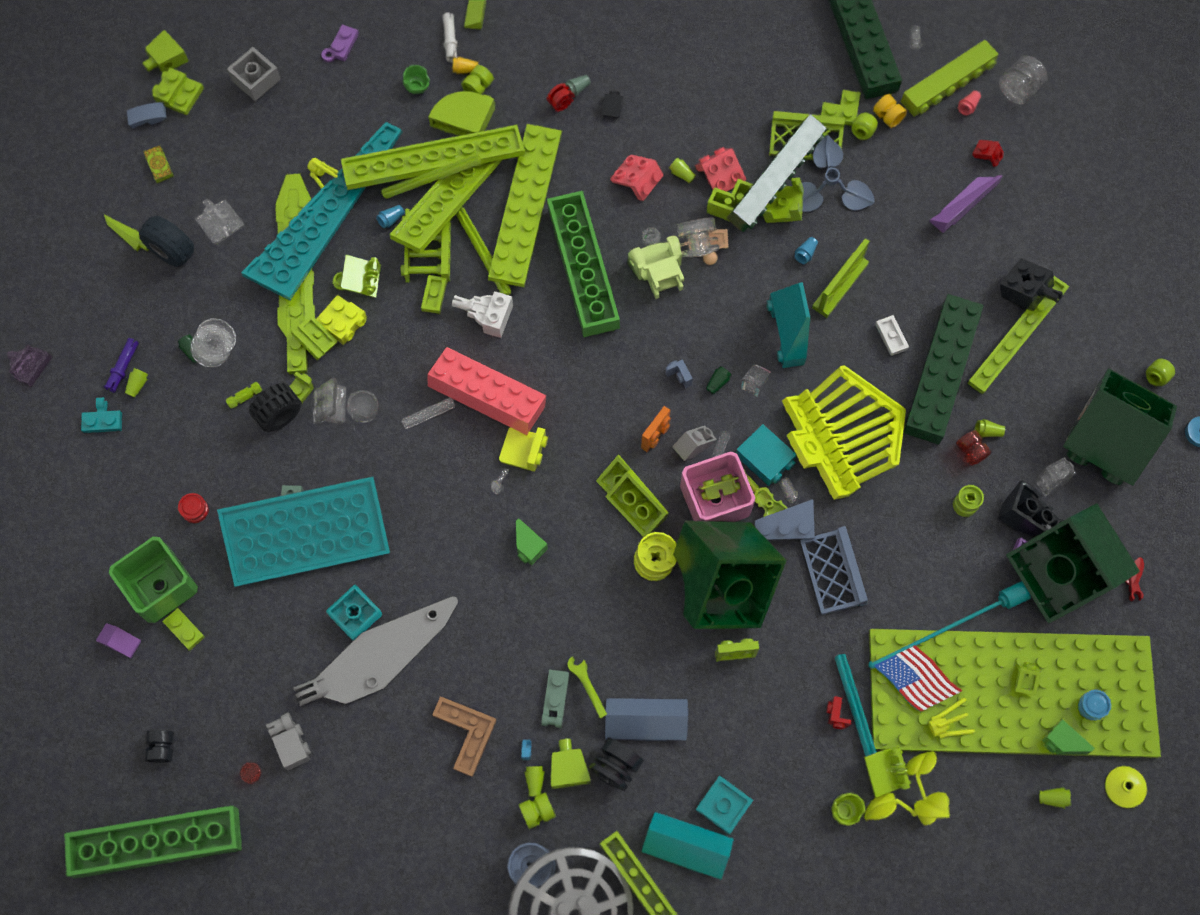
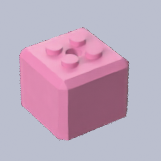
M730 451L689 465L682 472L680 488L694 521L736 522L750 516L755 496L736 453ZM732 474V476L739 478L735 480V483L739 482L740 490L724 496L722 489H720L721 501L719 503L702 499L701 493L704 490L698 488V486L703 485L702 482L713 479L714 482L719 481L721 476Z

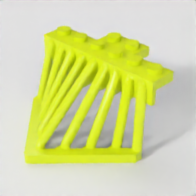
M845 365L836 369L811 393L806 389L798 396H790L782 400L786 412L797 431H791L786 436L798 456L799 462L803 468L817 467L834 500L849 497L861 488V483L899 465L906 409ZM840 376L847 380L820 402L815 403L814 400ZM855 386L861 390V392L832 410L821 414L820 410L849 388ZM870 396L875 400L874 403L835 423H826L865 397ZM880 407H885L890 411L846 432L832 434V432ZM894 418L893 422L849 443L837 444ZM892 431V435H888L850 455H843V453ZM890 444V448H886L853 466L849 465V463ZM888 457L886 463L858 477L854 475V473Z

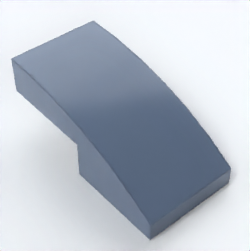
M163 102L150 103L127 110L128 125L131 128H136L147 122L153 125L167 119L165 104Z

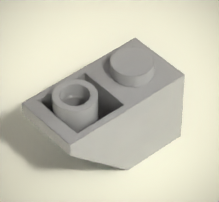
M702 426L686 431L673 445V448L686 461L696 457L717 439L709 428Z

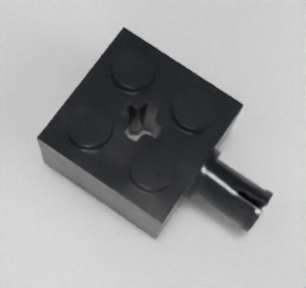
M1022 258L1019 259L1000 282L1002 298L1031 311L1036 309L1044 297L1058 303L1063 295V292L1053 289V271Z

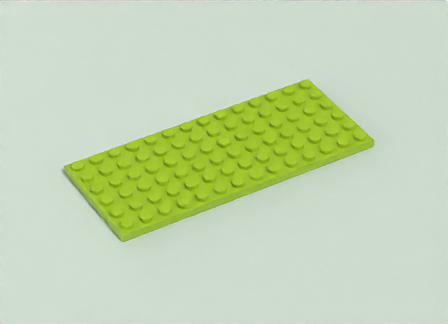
M870 629V661L874 662L936 631ZM945 631L916 646L935 662L954 685L963 691L921 712L911 706L894 685L876 668H870L872 739L876 750H885L899 745L902 751L1057 755L1045 747L1042 739L1057 722L1063 719L1095 748L1086 755L1072 756L1161 757L1150 636ZM1030 662L1035 664L1041 671L1036 696L1014 690L1019 671L1017 664ZM1091 690L1103 691L1111 701V710L1108 715L1096 721L1087 720L1078 709V702L1081 696ZM962 698H966L964 703L942 718L948 720L968 713L967 717L948 724L949 730H946V732L974 729L975 732L946 736L941 739L939 736L934 737L928 725V721L932 720L931 717L940 714Z

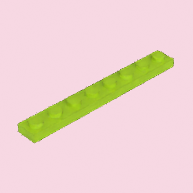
M1054 276L1053 289L1064 294L1069 286ZM1044 297L1034 311L1027 309L967 384L981 394H984L1055 306L1056 302Z

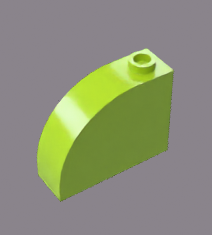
M467 91L447 95L433 107L429 115L430 127L457 136L485 131L495 110L494 99L488 95Z

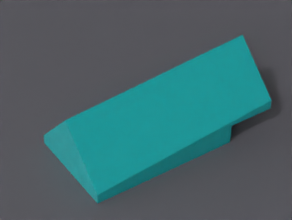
M654 812L641 852L721 880L734 839Z

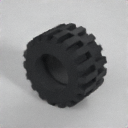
M278 383L262 391L252 401L249 414L264 432H272L290 423L299 413L302 402L288 384Z

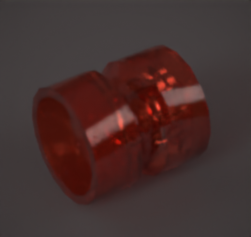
M977 430L965 434L956 442L959 450L966 453L965 459L970 466L981 462L992 453L987 444L982 443L983 438Z

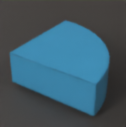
M523 739L522 760H530L531 741Z

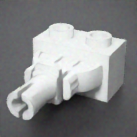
M495 291L493 296H474L470 300L457 295L454 296L455 300L452 301V307L468 311V317L474 318L483 327V333L499 338L502 337L513 308L512 296Z

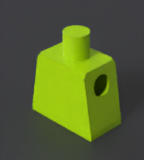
M164 30L145 48L149 59L142 64L148 72L158 67L163 73L164 71L168 72L169 68L175 69L187 63L188 58L185 51Z
M571 739L559 740L560 752L552 753V789L591 784L581 749L572 750Z

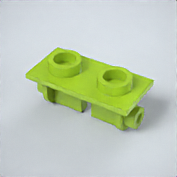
M732 474L721 476L719 481L714 482L713 479L702 482L703 485L698 486L699 489L704 490L701 493L702 499L709 501L720 497V489H722L724 496L736 493L737 490H740L739 482L735 483V480L739 478L732 476Z

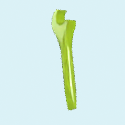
M570 657L568 660L569 670L582 682L599 717L606 716L607 713L589 680L587 663L583 660L580 665H574L575 660L573 657Z

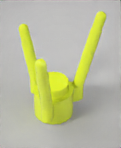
M313 158L308 163L307 169L311 171L310 176L314 178L321 189L324 185L317 177L318 175L323 176L326 172L335 178L338 177V170L317 158Z
M962 698L940 714L931 717L932 720L928 721V725L934 737L939 736L941 739L946 736L975 732L974 729L946 732V730H949L948 724L967 717L968 713L948 720L942 718L964 703L966 698Z

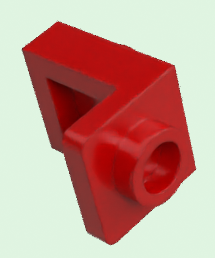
M979 140L972 154L974 158L991 160L992 165L997 167L1003 158L1004 152L999 142Z
M834 696L831 702L828 701L827 703L828 724H832L833 728L845 729V727L851 725V720L839 718L842 698Z

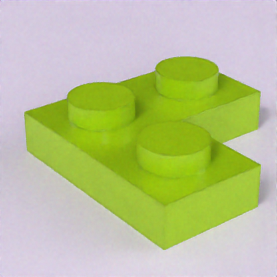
M843 90L840 105L823 102L821 116L845 118L844 125L852 126L857 118L860 92Z

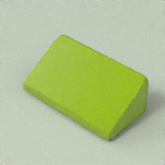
M469 0L464 28L482 30L486 0Z

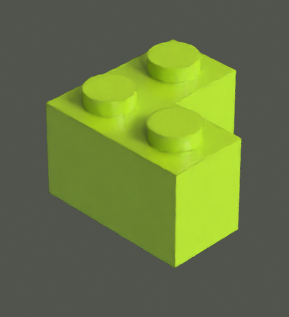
M738 179L732 193L714 187L708 201L707 213L729 221L727 216L753 184Z

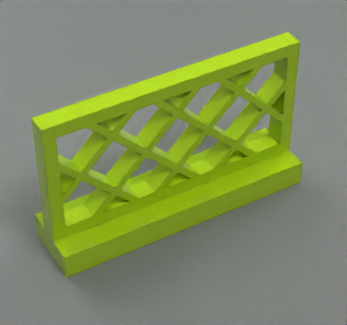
M774 111L769 156H776L779 151H773L774 145L780 141L784 146L785 142L782 138L788 134L792 136V131L798 128L810 114ZM812 115L826 127V130L822 133L824 137L831 131L839 132V138L835 142H838L842 149L845 118ZM776 126H783L786 132L779 136L775 128ZM813 154L805 155L804 159L813 160Z
M865 238L856 251L853 252L815 301L812 309L828 318L868 266L869 261L864 259L870 242Z

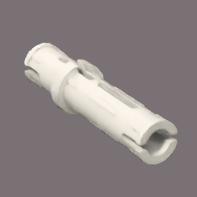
M445 13L442 16L445 36L444 48L446 49V60L453 62V58H457L456 47L458 46L455 40L454 16L452 13Z

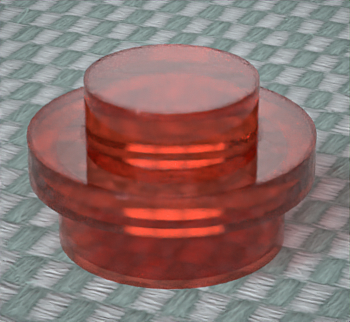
M253 762L246 763L240 770L241 779L246 783L258 781L261 776L260 767Z

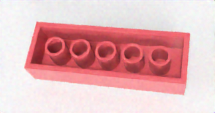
M446 347L428 373V387L525 435H528L545 408V394Z

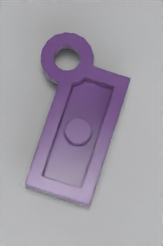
M342 25L331 45V49L323 50L321 54L322 59L326 62H332L335 58L345 61L359 35L358 30ZM330 53L332 55L331 57H326V54Z

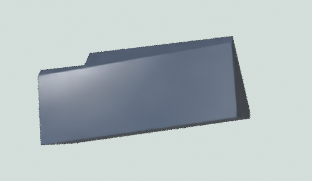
M606 698V740L609 737L615 740L687 741V699Z

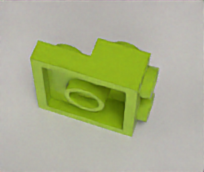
M169 68L168 72L164 71L162 73V81L159 85L153 87L152 94L156 103L163 102L165 107L187 115L204 87L203 84L187 78L185 73Z

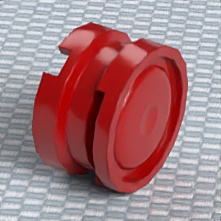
M562 83L555 86L549 92L547 101L553 105L557 112H560L573 102L572 97L574 98L575 95L566 84Z
M196 493L186 494L178 504L179 513L189 523L203 521L209 512L206 501Z

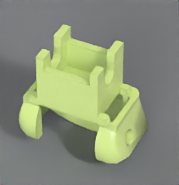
M676 236L667 237L668 243H657L642 249L637 247L628 253V266L639 280H648L655 299L659 298L660 291L678 286L679 291L683 290L682 282H684V277L679 267L681 265L682 252L679 238Z

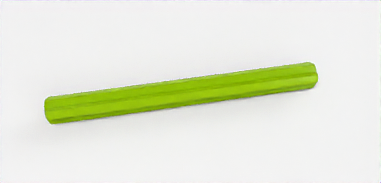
M474 154L420 176L382 189V195L387 199L479 165L482 162L481 157L478 154Z
M461 207L457 211L456 216L489 272L493 258L464 207ZM495 282L500 293L505 295L511 294L508 284Z

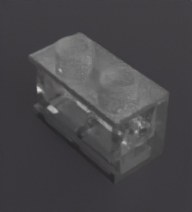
M1064 457L1045 467L1035 481L1044 495L1047 496L1060 483L1062 486H1065L1076 473L1072 463Z

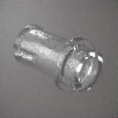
M914 26L909 28L910 40L908 43L912 49L920 48L923 43L920 37L919 26H915L916 32H914Z
M785 478L778 483L786 496L785 500L789 504L800 499L799 492L795 491L789 478Z

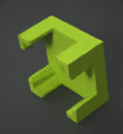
M791 178L793 186H785L781 192L777 191L775 193L777 198L771 204L768 203L765 206L767 210L763 217L766 223L802 221L804 188L800 178Z

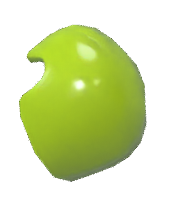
M841 794L832 804L833 818L839 824L846 826L858 823L863 813H865L864 801L856 794Z

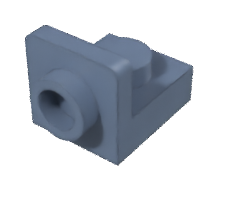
M683 360L673 361L667 365L665 370L667 377L676 374L678 382L680 384L683 383L685 388L692 386L693 378Z

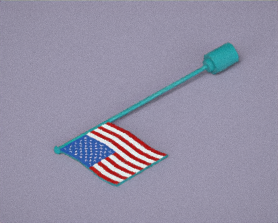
M1020 581L1000 591L997 602L874 662L870 661L868 665L872 669L876 668L884 675L903 698L921 712L963 690L954 685L935 662L916 645L1000 604L1002 607L1011 609L1029 600L1031 595L1024 583Z

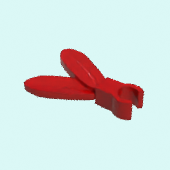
M1139 557L1134 562L1140 572L1125 581L1129 585V599L1131 601L1135 599L1133 594L1139 596V601L1143 599V593L1138 582L1142 576L1144 561Z

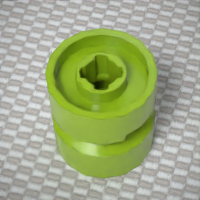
M476 65L470 75L461 83L464 91L482 95L485 88H488L494 81V77L487 68L482 65Z
M974 485L964 486L954 498L953 508L955 512L962 517H969L975 514L984 501L982 490Z
M546 793L536 796L533 802L527 800L519 804L529 829L540 825L541 820L546 822L556 817Z

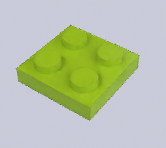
M743 639L741 643L723 641L721 645L717 646L715 652L716 661L755 658L759 651L758 641H753V639Z

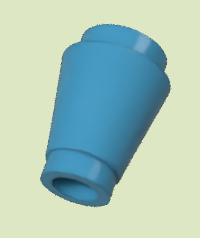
M398 205L379 212L376 218L382 228H390L405 213L403 208Z
M809 237L808 240L795 250V259L802 264L810 262L818 241L813 237Z

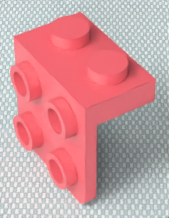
M724 147L715 150V154L711 157L707 155L700 158V162L695 165L698 172L704 171L712 190L715 187L727 192L735 187L738 179L746 181V177L732 148L724 149Z
M630 155L618 170L615 171L611 181L615 184L631 187L638 200L644 201L664 175L655 160Z

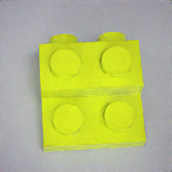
M337 295L316 320L338 342L344 345L353 338L355 331L365 324L367 316L361 308Z

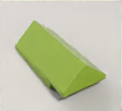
M616 456L596 482L608 493L605 497L645 537L667 519L669 512L621 456Z

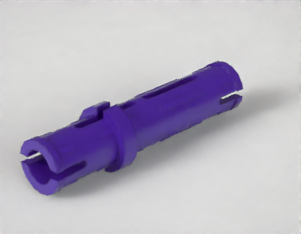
M132 338L127 339L115 367L110 370L111 375L104 386L106 390L110 388V392H116L121 379L126 375L124 372L139 342H133L134 339Z

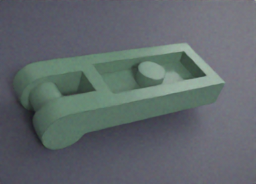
M549 670L541 726H548L549 724L555 725L556 728H562L569 672ZM557 712V717H550L549 713Z

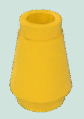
M461 57L453 58L452 72L457 74L471 73L475 66L478 65V62Z

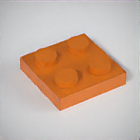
M664 406L643 433L641 449L646 452L650 448L654 449L659 442V436L668 431L671 420L670 409Z

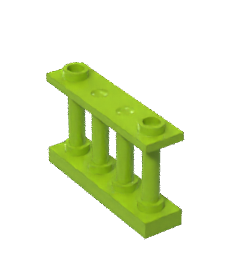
M406 209L405 216L410 212L409 209ZM451 220L432 240L441 242V248H438V250H423L420 254L405 246L404 265H401V276L405 277L406 283H410V274L435 273L447 278V282H450ZM410 257H438L441 259V264H438V266L410 267Z

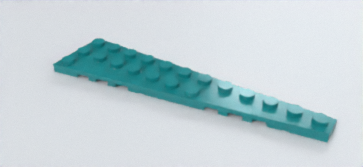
M385 122L370 140L361 147V151L356 156L392 149L402 134V130ZM341 168L337 172L338 177L332 181L330 180L309 201L298 215L289 222V226L283 232L281 231L276 236L277 238L264 248L265 251L241 272L242 276L291 300L366 186L347 190L343 168Z

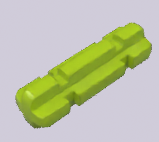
M254 382L250 385L251 387H246L235 393L234 397L230 396L227 398L226 403L228 406L234 408L237 406V403L241 404L253 397L254 393H260L262 388L259 383Z

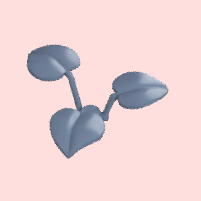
M829 135L823 137L813 153L815 165L818 168L827 167L824 181L818 189H816L813 183H802L804 188L802 212L814 211L822 205L823 196L819 192L826 184L833 186L838 183L842 190L845 191L842 196V202L850 210H861L873 205L875 202L874 196L866 184L858 180H852L848 183L847 188H845L842 180L839 179L840 172L837 168L833 167L841 163L843 151Z

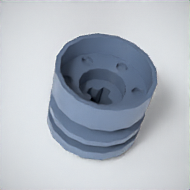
M526 843L518 846L512 852L508 861V871L515 884H517L519 878L529 867V864L549 853V850L536 843ZM555 860L541 867L528 882L540 888L546 880L555 875Z

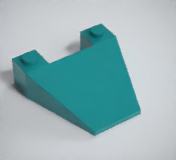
M803 282L770 293L769 300L766 302L767 310L771 311L772 318L776 317L781 341L780 349L777 351L778 362L782 363V368L805 365L807 359L810 314Z

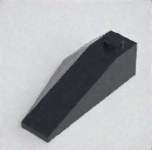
M1023 480L1016 485L1003 502L998 516L1000 520L1013 529L1032 537H1037L1064 521L1053 513L1054 508L1050 504L1047 506L1040 498L1042 495L1038 490Z

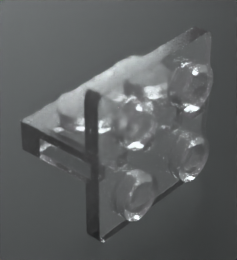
M207 198L202 202L205 207L204 213L195 218L214 245L219 244L245 226L244 222L225 199L214 205Z
M332 378L314 391V424H319L324 420L338 424L345 422L346 387L337 385V379Z

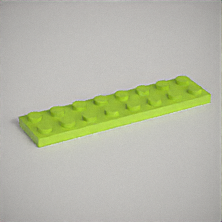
M502 160L479 164L438 179L390 233V239L421 254Z

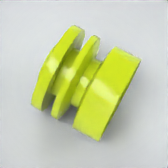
M653 532L641 539L634 554V566L641 577L650 581H659L671 573L677 561L673 556L677 545L673 538L665 533ZM656 557L658 560L653 562L651 559Z

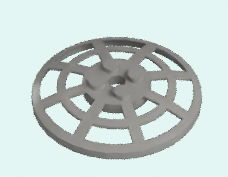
M567 847L543 855L524 871L512 892L508 914L517 915V908L523 890L535 896L530 915H537L541 901L550 906L548 915H569L574 909H578L579 915H600V912L611 909V915H617V906L625 902L628 904V915H633V901L627 881L612 861L593 850L581 847ZM582 855L594 858L598 862L593 872L584 869H568L565 856ZM555 859L557 860L560 872L546 880L540 888L528 882L541 867ZM605 865L617 875L624 887L625 893L614 897L610 886L601 878ZM571 876L590 878L585 890L573 888ZM562 879L565 890L558 893L555 898L546 893L554 883ZM597 883L604 889L609 900L597 903L596 899L592 896Z

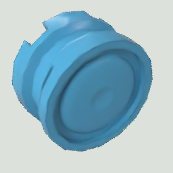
M1091 690L1081 696L1078 702V709L1084 718L1096 721L1108 715L1111 710V701L1103 691Z

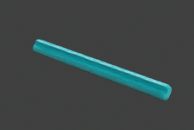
M845 654L837 655L835 661L866 757L877 752Z

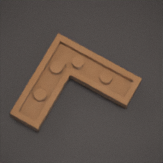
M440 696L432 716L469 731L453 769L473 777L497 720Z

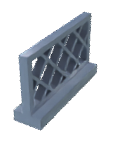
M846 526L840 527L835 531L817 535L815 539L800 540L822 615L868 604ZM836 536L837 544L834 549L824 544L827 538ZM815 542L820 545L815 554L807 550V543ZM822 547L832 552L827 561L817 556ZM834 553L843 559L840 567L830 563ZM815 559L825 563L820 573L812 568ZM828 565L837 570L833 579L823 575ZM840 572L848 576L845 586L835 581ZM821 577L830 582L826 591L817 586ZM833 584L843 589L838 598L828 593ZM846 590L853 594L855 601L846 603L840 599ZM826 595L836 600L833 607L824 609L822 602Z

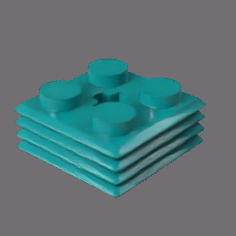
M353 585L326 610L331 619L353 641L382 616L381 610L357 585ZM352 610H354V611H357V610H358V615H357V616H354V615L352 616L351 611H352Z

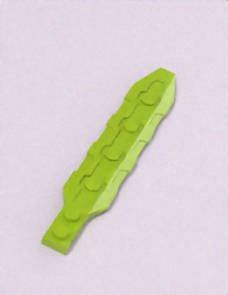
M300 174L286 175L276 201L278 234L289 226V222L311 200ZM312 269L291 300L279 295V307L277 308L278 326L287 338L288 374H295L296 372L300 374L308 373L307 350L291 333L310 315L315 318V305H313L314 272Z

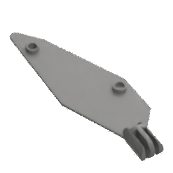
M456 597L447 598L361 633L317 678L293 687L294 691H299L314 685L297 693V699L317 692L316 695L299 701V705H305L322 697L347 704L384 689L446 625L458 604V599ZM435 612L436 617L430 618L429 614Z

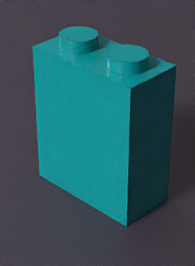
M764 424L736 450L739 460L768 486L773 482L776 484L782 478V473L786 469L789 471L796 464V453Z

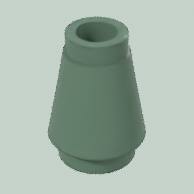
M584 75L567 80L565 84L577 96L591 82L589 77Z

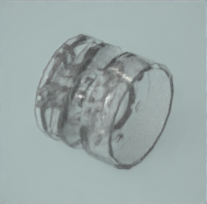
M1022 56L1000 76L999 86L1004 95L1012 102L1024 104L1047 83L1048 74L1045 67L1037 59L1031 56Z
M715 218L697 219L676 225L678 238H687V241L681 243L680 247H689V249L682 251V257H702L720 250L718 244L711 245V243L718 241V237H709L710 233L717 230Z
M212 318L205 320L199 325L191 342L190 351L193 358L198 363L207 367L222 365L228 359L236 343L235 331L229 323L221 319Z

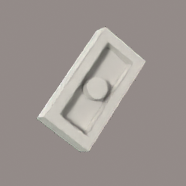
M894 315L876 321L875 325L890 356L908 350L909 346Z

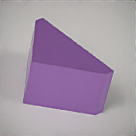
M107 623L96 639L97 642L129 658H132L141 640L124 630Z

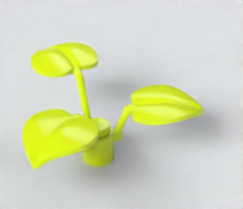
M935 752L921 753L910 759L906 765L907 774L915 775L923 800H919L914 804V810L899 799H895L893 793H887L874 798L865 811V820H879L890 816L895 811L896 804L901 805L913 816H918L923 825H930L937 818L950 817L948 796L943 792H937L926 797L920 780V774H928L935 767L937 760Z

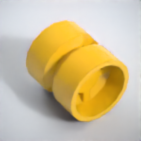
M887 94L877 102L873 112L879 118H884V123L893 128L903 120L907 111L900 104L896 105L897 101L890 94Z

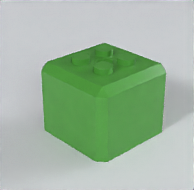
M160 537L150 538L111 565L109 570L110 576L135 612L149 623H156L194 596L198 589V586L176 555ZM164 581V588L159 591L155 590L156 583Z

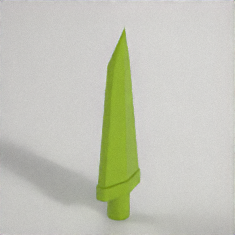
M104 215L107 225L132 246L134 250L139 251L140 248L149 251L139 239L138 231Z

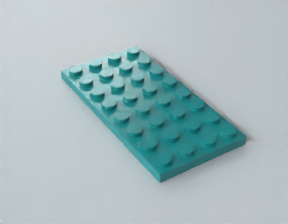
M374 476L217 510L234 587L390 553Z

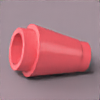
M972 91V93L959 102V112L963 115L972 114L981 98V94L978 91Z

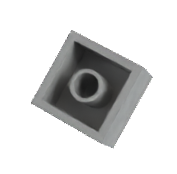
M254 47L227 68L231 81L254 101L281 80L277 67Z

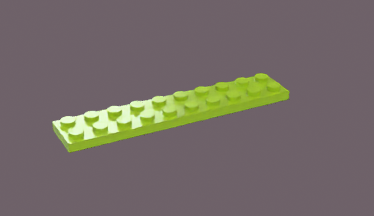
M531 124L526 126L522 142L525 155L518 157L488 275L489 281L525 287L562 135L561 130Z
M513 125L343 158L341 163L347 190L420 176L474 154L480 155L481 164L523 156L525 155V150L518 126Z

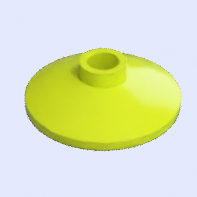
M1117 767L1107 775L1105 780V790L1108 797L1114 804L1120 807L1132 808L1138 806L1146 797L1147 785L1145 779L1137 770L1131 767ZM1126 782L1131 784L1130 790L1126 788Z

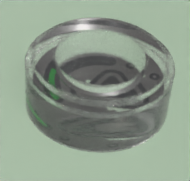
M647 228L642 235L643 243L647 246L659 243L660 232L656 228Z

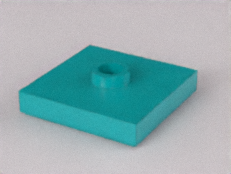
M719 775L696 808V811L730 835L753 800Z

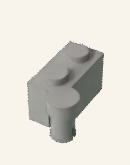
M289 712L282 715L280 719L266 724L270 736H273L272 740L282 765L287 771L310 761L308 754L311 753L307 742L303 743L301 736L304 735L300 724L293 722Z

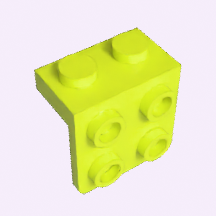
M510 427L501 450L500 462L535 472L537 465H540L542 460V448L546 447L548 441L545 429L538 427L536 433L529 432L528 435H525Z

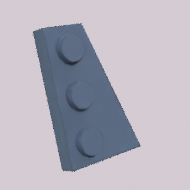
M813 499L755 520V527L767 540L815 539Z

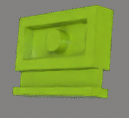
M312 315L291 333L317 361L338 342Z

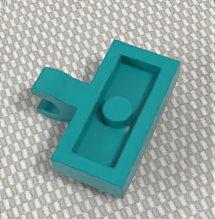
M104 397L96 398L97 412L82 413L81 431L83 433L122 431V412L120 410L107 411L108 402L104 400Z

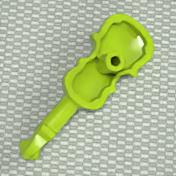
M746 474L751 489L754 492V502L765 510L764 517L787 509L782 500H774L773 494L770 493L768 488H759L752 478Z

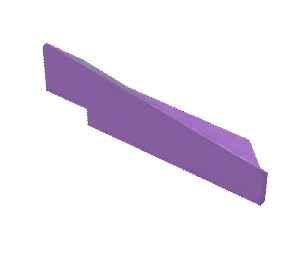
M1003 176L977 177L941 213L933 217L930 222L944 233L997 186Z

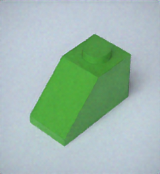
M519 518L516 520L517 556L525 564L528 562L530 565H533L547 551V543Z
M1063 719L1057 722L1042 739L1045 747L1057 755H1086L1095 749Z

